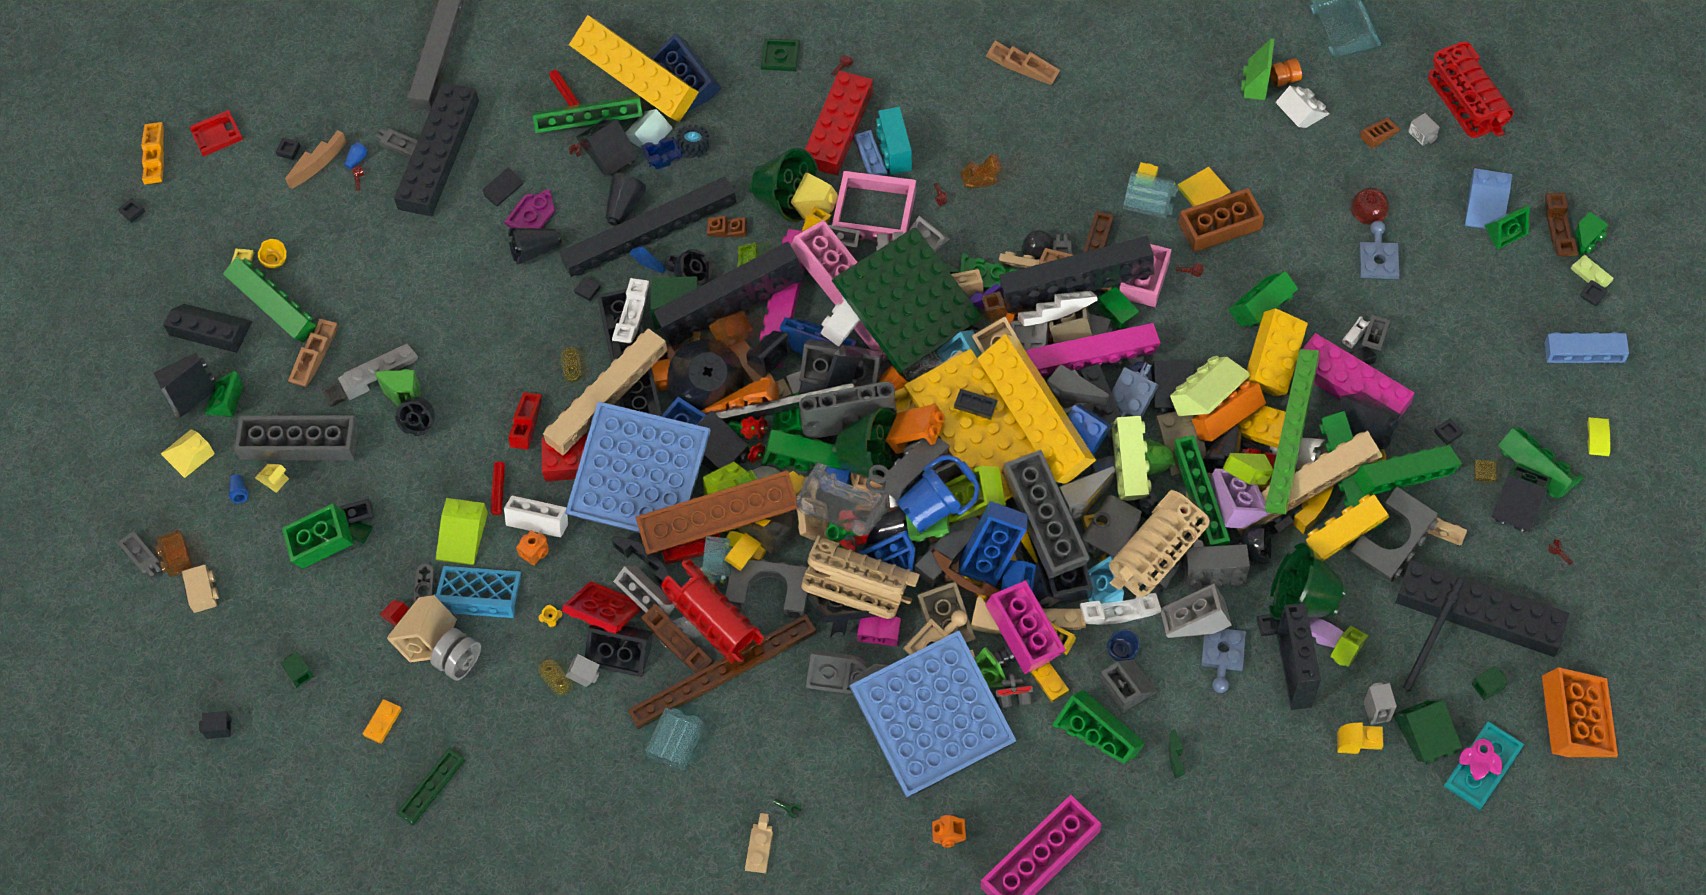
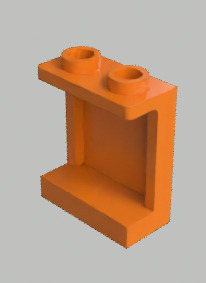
M936 404L899 412L896 415L886 441L896 454L903 452L908 441L925 438L930 445H933L940 433L945 416Z

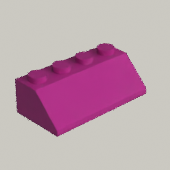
M1026 581L991 595L985 605L1024 674L1042 667L1065 652L1066 649Z

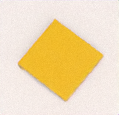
M1210 167L1205 168L1177 185V188L1193 207L1231 194V191Z

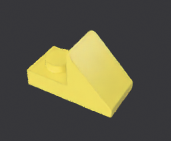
M267 464L255 477L276 493L289 480L284 474L286 469L281 464Z

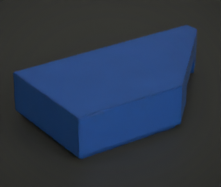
M644 247L634 248L629 253L643 266L662 274L666 270L665 266Z

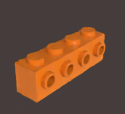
M1244 381L1209 414H1199L1192 418L1199 440H1215L1265 405L1266 401L1259 383Z

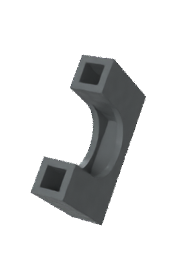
M1398 487L1395 488L1385 502V507L1408 523L1411 530L1409 540L1402 547L1389 550L1381 548L1361 535L1350 550L1351 556L1389 581L1400 577L1404 570L1402 566L1405 562L1409 563L1413 559L1415 548L1423 545L1427 539L1425 535L1428 530L1432 531L1439 522L1437 520V512Z
M749 559L741 571L734 566L731 567L726 596L732 605L737 606L739 610L745 611L749 592L753 584L762 578H776L781 580L787 587L784 615L786 617L800 618L806 613L809 593L801 587L808 566H793L785 562L772 563L765 559H760L759 561Z

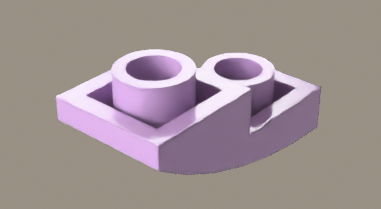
M1309 618L1312 637H1316L1317 644L1335 648L1344 632L1325 620Z

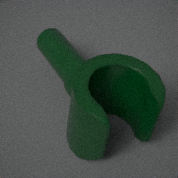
M778 799L774 800V804L788 811L791 818H797V815L792 813V809H797L801 812V807L798 804L790 806Z

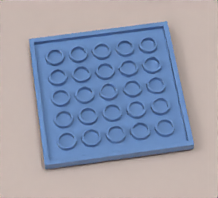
M598 401L565 514L640 533L636 516L691 500L710 435V428Z
M960 631L849 686L906 798L1016 742Z

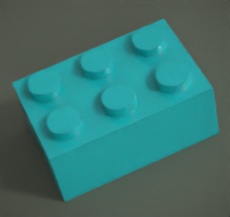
M900 107L879 110V118H876V132L878 140H881L880 148L882 155L884 154L885 168L890 170L891 175L912 171L911 147Z

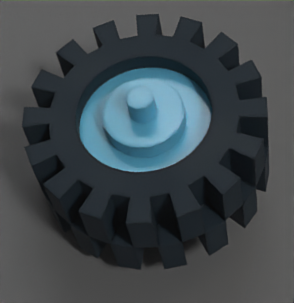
M688 125V128L683 126L677 132V150L682 155L685 153L686 157L691 155V158H694L695 155L697 157H700L701 154L704 155L705 151L707 152L709 148V133H707L706 129L703 130L701 126L697 128V125H694V127Z

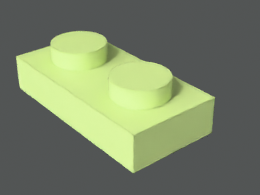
M1586 255L1582 256L1571 267L1575 273L1588 283L1590 280H1593L1601 286L1607 287L1614 279Z

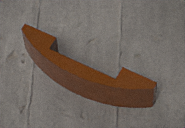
M1546 193V216L1553 248L1558 257L1577 256L1575 238L1571 236L1566 213L1568 206L1565 193Z
M932 548L931 552L939 566L960 586L985 596H991L1000 591L985 580L981 582L980 586L971 582L949 567L952 562L949 557Z
M656 604L641 617L643 622L660 641L695 673L705 669L712 662Z

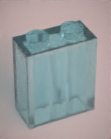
M1132 171L1123 209L1166 219L1168 214L1172 215L1174 204L1171 201L1173 196L1176 197L1178 186L1175 185L1176 180Z
M665 707L645 750L647 758L685 772L705 729L703 721L695 715L687 716L676 708L668 709Z

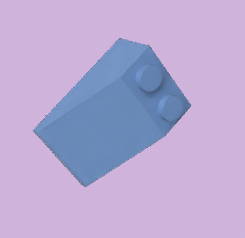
M1474 168L1470 182L1465 226L1486 229L1485 224L1506 214L1512 174Z

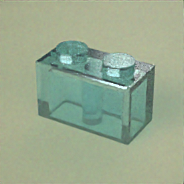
M706 536L702 572L709 581L725 583L726 576H730L731 565L727 564L724 560L733 548V546H729L730 539Z

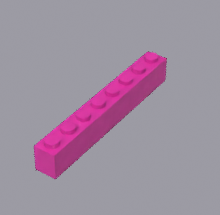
M788 229L787 236L783 237L782 244L788 241L791 245L794 237L803 231ZM800 262V265H801V267H802V269H803V272H804L805 267H804V265ZM802 280L786 287L781 292L773 294L772 299L769 298L767 305L769 312L768 315L765 314L764 316L765 329L764 331L761 330L760 342L765 335H769L772 331H780L779 328L784 317L793 319ZM783 361L776 367L782 368Z
M1150 323L1027 349L1025 351L1044 378L1047 375L1053 374L1060 364L1069 370L1078 371L1098 363L1099 365L1106 362L1115 363L1124 358L1133 359L1138 355H1152L1157 351L1160 340L1154 324Z

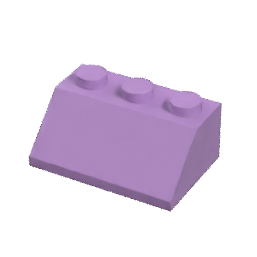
M1224 469L1214 470L1210 483L1225 527L1245 528L1269 515L1265 511L1266 502L1257 485L1247 484Z

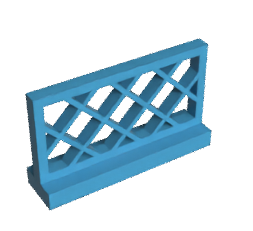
M443 566L435 596L453 614L514 618V607L520 585L521 572ZM447 572L456 573L457 577L448 581L446 575ZM469 574H475L477 578L468 583L465 577ZM489 575L496 577V580L490 584H487L484 580ZM508 577H516L515 582L508 586L504 582ZM462 580L465 586L456 590L453 585ZM482 582L485 587L476 592L473 586ZM501 583L504 589L495 593L492 588ZM449 587L454 592L449 596L442 595V592ZM468 589L473 593L469 597H462L460 595ZM488 590L493 595L490 598L480 597V595ZM509 592L511 600H501L500 597Z

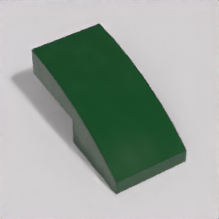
M1174 729L1170 733L1168 752L1175 778L1183 776L1185 768L1179 758V755L1183 752V745Z

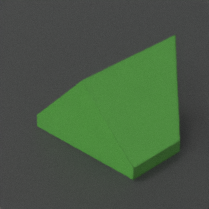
M985 647L974 660L988 687L1010 688V686H1002V681L1007 679L997 659Z

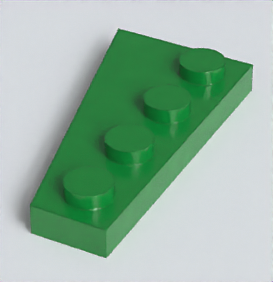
M962 253L960 272L979 269L983 281V291H987L995 283L1001 286L999 275L1018 269H1008L1002 267L1003 265L995 263L994 265L985 262L984 259L970 258L969 255Z

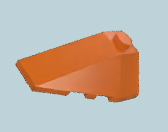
M761 378L760 381L745 386L703 409L701 412L707 415L711 410L716 413L779 399L778 383L772 378Z

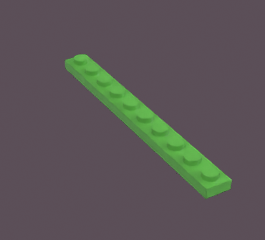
M1299 350L1265 505L1266 513L1286 514L1320 357L1319 350Z

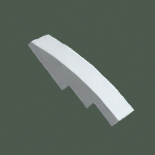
M1092 291L1055 294V302L1037 303L1036 311L1018 313V320L1023 326L1059 319L1097 301V296Z

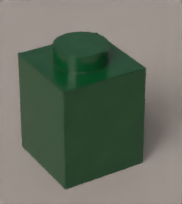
M298 652L288 655L280 663L296 688L314 677Z
M1493 666L1476 676L1472 686L1484 701L1504 690L1508 682L1506 675L1501 670H1498L1496 666Z

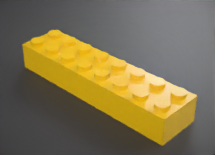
M587 15L569 43V46L678 122L681 121L699 93L589 15Z
M1008 334L1003 335L977 358L1036 451L1042 450L1055 482L1068 484L1096 461L1017 337Z

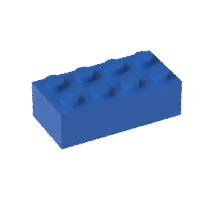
M1081 404L1074 405L1068 417L1094 456L1113 425ZM1082 471L1069 483L1079 480L1084 471ZM1056 482L1058 488L1063 485H1066L1063 483Z
M990 501L959 558L958 573L980 582L985 580L995 587L1027 530L1028 514Z

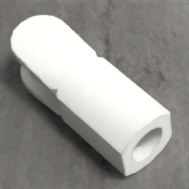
M1360 316L1342 339V343L1349 348H1353L1366 332L1369 322L1364 321L1363 317Z

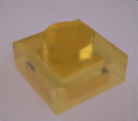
M1475 460L1474 481L1495 482L1496 461Z

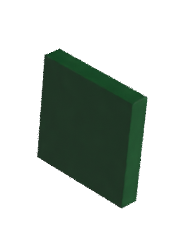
M765 38L761 70L796 72L800 40Z

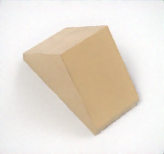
M981 596L977 597L971 623L972 630L1001 635L1002 633L987 609L985 601Z

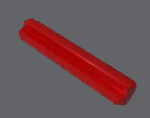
M558 70L550 71L551 80L568 105H579V101Z
M502 461L494 463L490 510L492 515L502 514L505 465Z

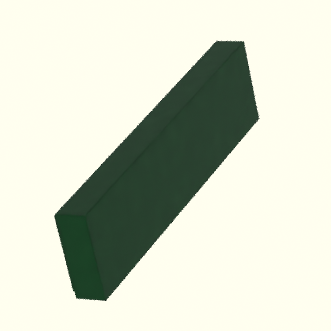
M448 748L396 812L397 815L411 825H414L464 763L465 759Z

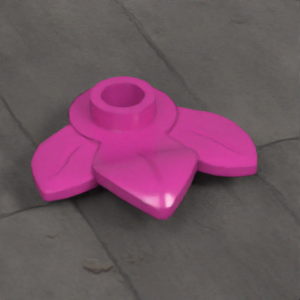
M1486 739L1477 740L1472 747L1463 750L1460 755L1459 763L1470 765L1471 774L1476 781L1483 778L1489 771L1496 775L1501 773V758L1494 753L1492 743ZM1480 746H1485L1487 748V752L1482 753L1480 751Z

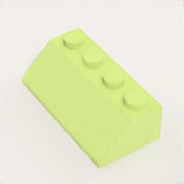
M1213 356L1209 358L1204 366L1199 367L1194 375L1189 376L1186 379L1187 381L1176 387V391L1170 395L1178 416L1209 414L1250 377V373L1228 357Z
M1141 416L1117 417L1111 424L1113 425L1111 429L1118 498L1124 502L1145 498L1151 492V481L1147 480L1149 462L1145 460L1147 442L1143 441L1145 423L1141 421Z

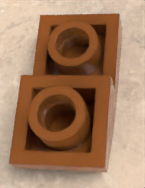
M726 216L708 218L707 235L713 237H747V220L745 217L728 220Z

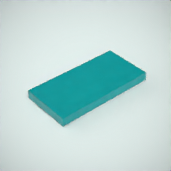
M1489 721L1473 744L1479 739H1486L1492 743L1494 753L1502 761L1501 773L1496 775L1489 771L1483 778L1476 781L1471 774L1470 765L1459 763L1444 787L1479 810L1486 803L1524 746L1522 742ZM1480 746V751L1486 753L1487 748Z

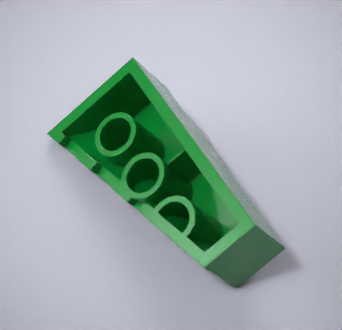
M1521 427L1512 428L1498 445L1502 449L1501 452L1506 457L1516 461V465L1552 478L1547 490L1551 497H1563L1585 478L1580 473L1576 476L1571 472V466L1566 462L1557 461L1555 454L1545 447L1540 448V442Z
M771 429L761 466H767L768 463L777 464V468L785 469L787 466H793L796 471L813 469V473L818 474L826 473L827 467L841 469L837 456L833 454L834 444L831 445L823 443V441L818 439L811 440L804 438L802 435H792L782 430Z
M1084 690L1070 697L1052 724L1053 727L1067 731V734L1072 737L1076 736L1084 740L1089 746L1101 749V752L1124 764L1134 759L1146 743Z

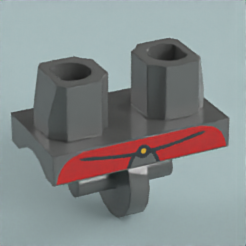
M1010 673L1009 680L1002 681V686H1010V689L996 690L994 693L995 697H998L1001 708L1011 707L1010 695L1017 694L1019 705L1031 704L1033 687L1016 688L1015 685L1023 684L1022 678L1014 679V674Z

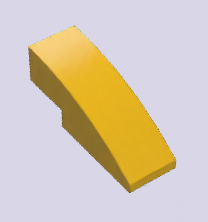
M1334 485L1302 503L1303 509L1294 516L1293 525L1303 535L1321 517L1329 502Z

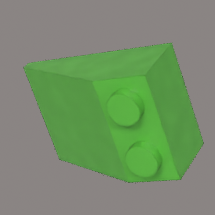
M1274 39L1268 40L1248 59V65L1244 66L1242 76L1246 77V80H1242L1241 91H1244L1243 98L1265 100L1271 71Z

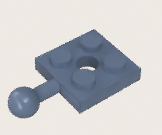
M1374 221L1370 226V230L1374 234L1375 242H1360L1359 244L1360 278L1399 279L1398 243H1382L1385 224L1382 221ZM1381 258L1384 260V263L1378 264L1374 259Z
M1224 629L1214 634L1204 635L1201 666L1218 668L1217 678L1212 683V687L1217 693H1224L1228 690L1229 683L1225 679L1226 669L1242 671L1246 631ZM1226 645L1229 651L1221 652L1218 646Z

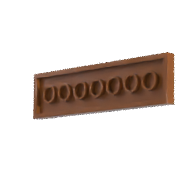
M786 470L639 515L635 518L646 554L651 555L797 510L799 504L789 472Z

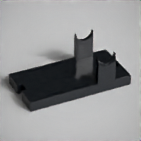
M809 593V600L822 622H833L830 637L837 632H842L844 636L848 620L878 617L869 613V611H862Z

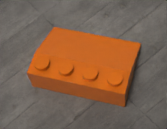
M1559 667L1542 675L1552 754L1565 757H1618L1607 678Z

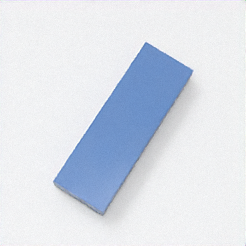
M872 131L854 134V139L867 173L886 176L887 170Z

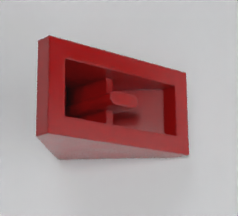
M392 600L379 615L393 626H396L409 608L403 602Z

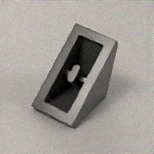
M1372 315L1362 345L1381 351L1390 320Z

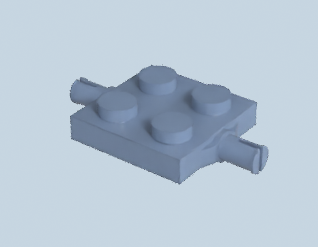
M1144 362L1140 372H1134L1124 367L1111 392L1118 410H1120L1121 417H1125L1128 414L1141 416L1142 419L1159 387L1157 383L1147 377L1152 365Z

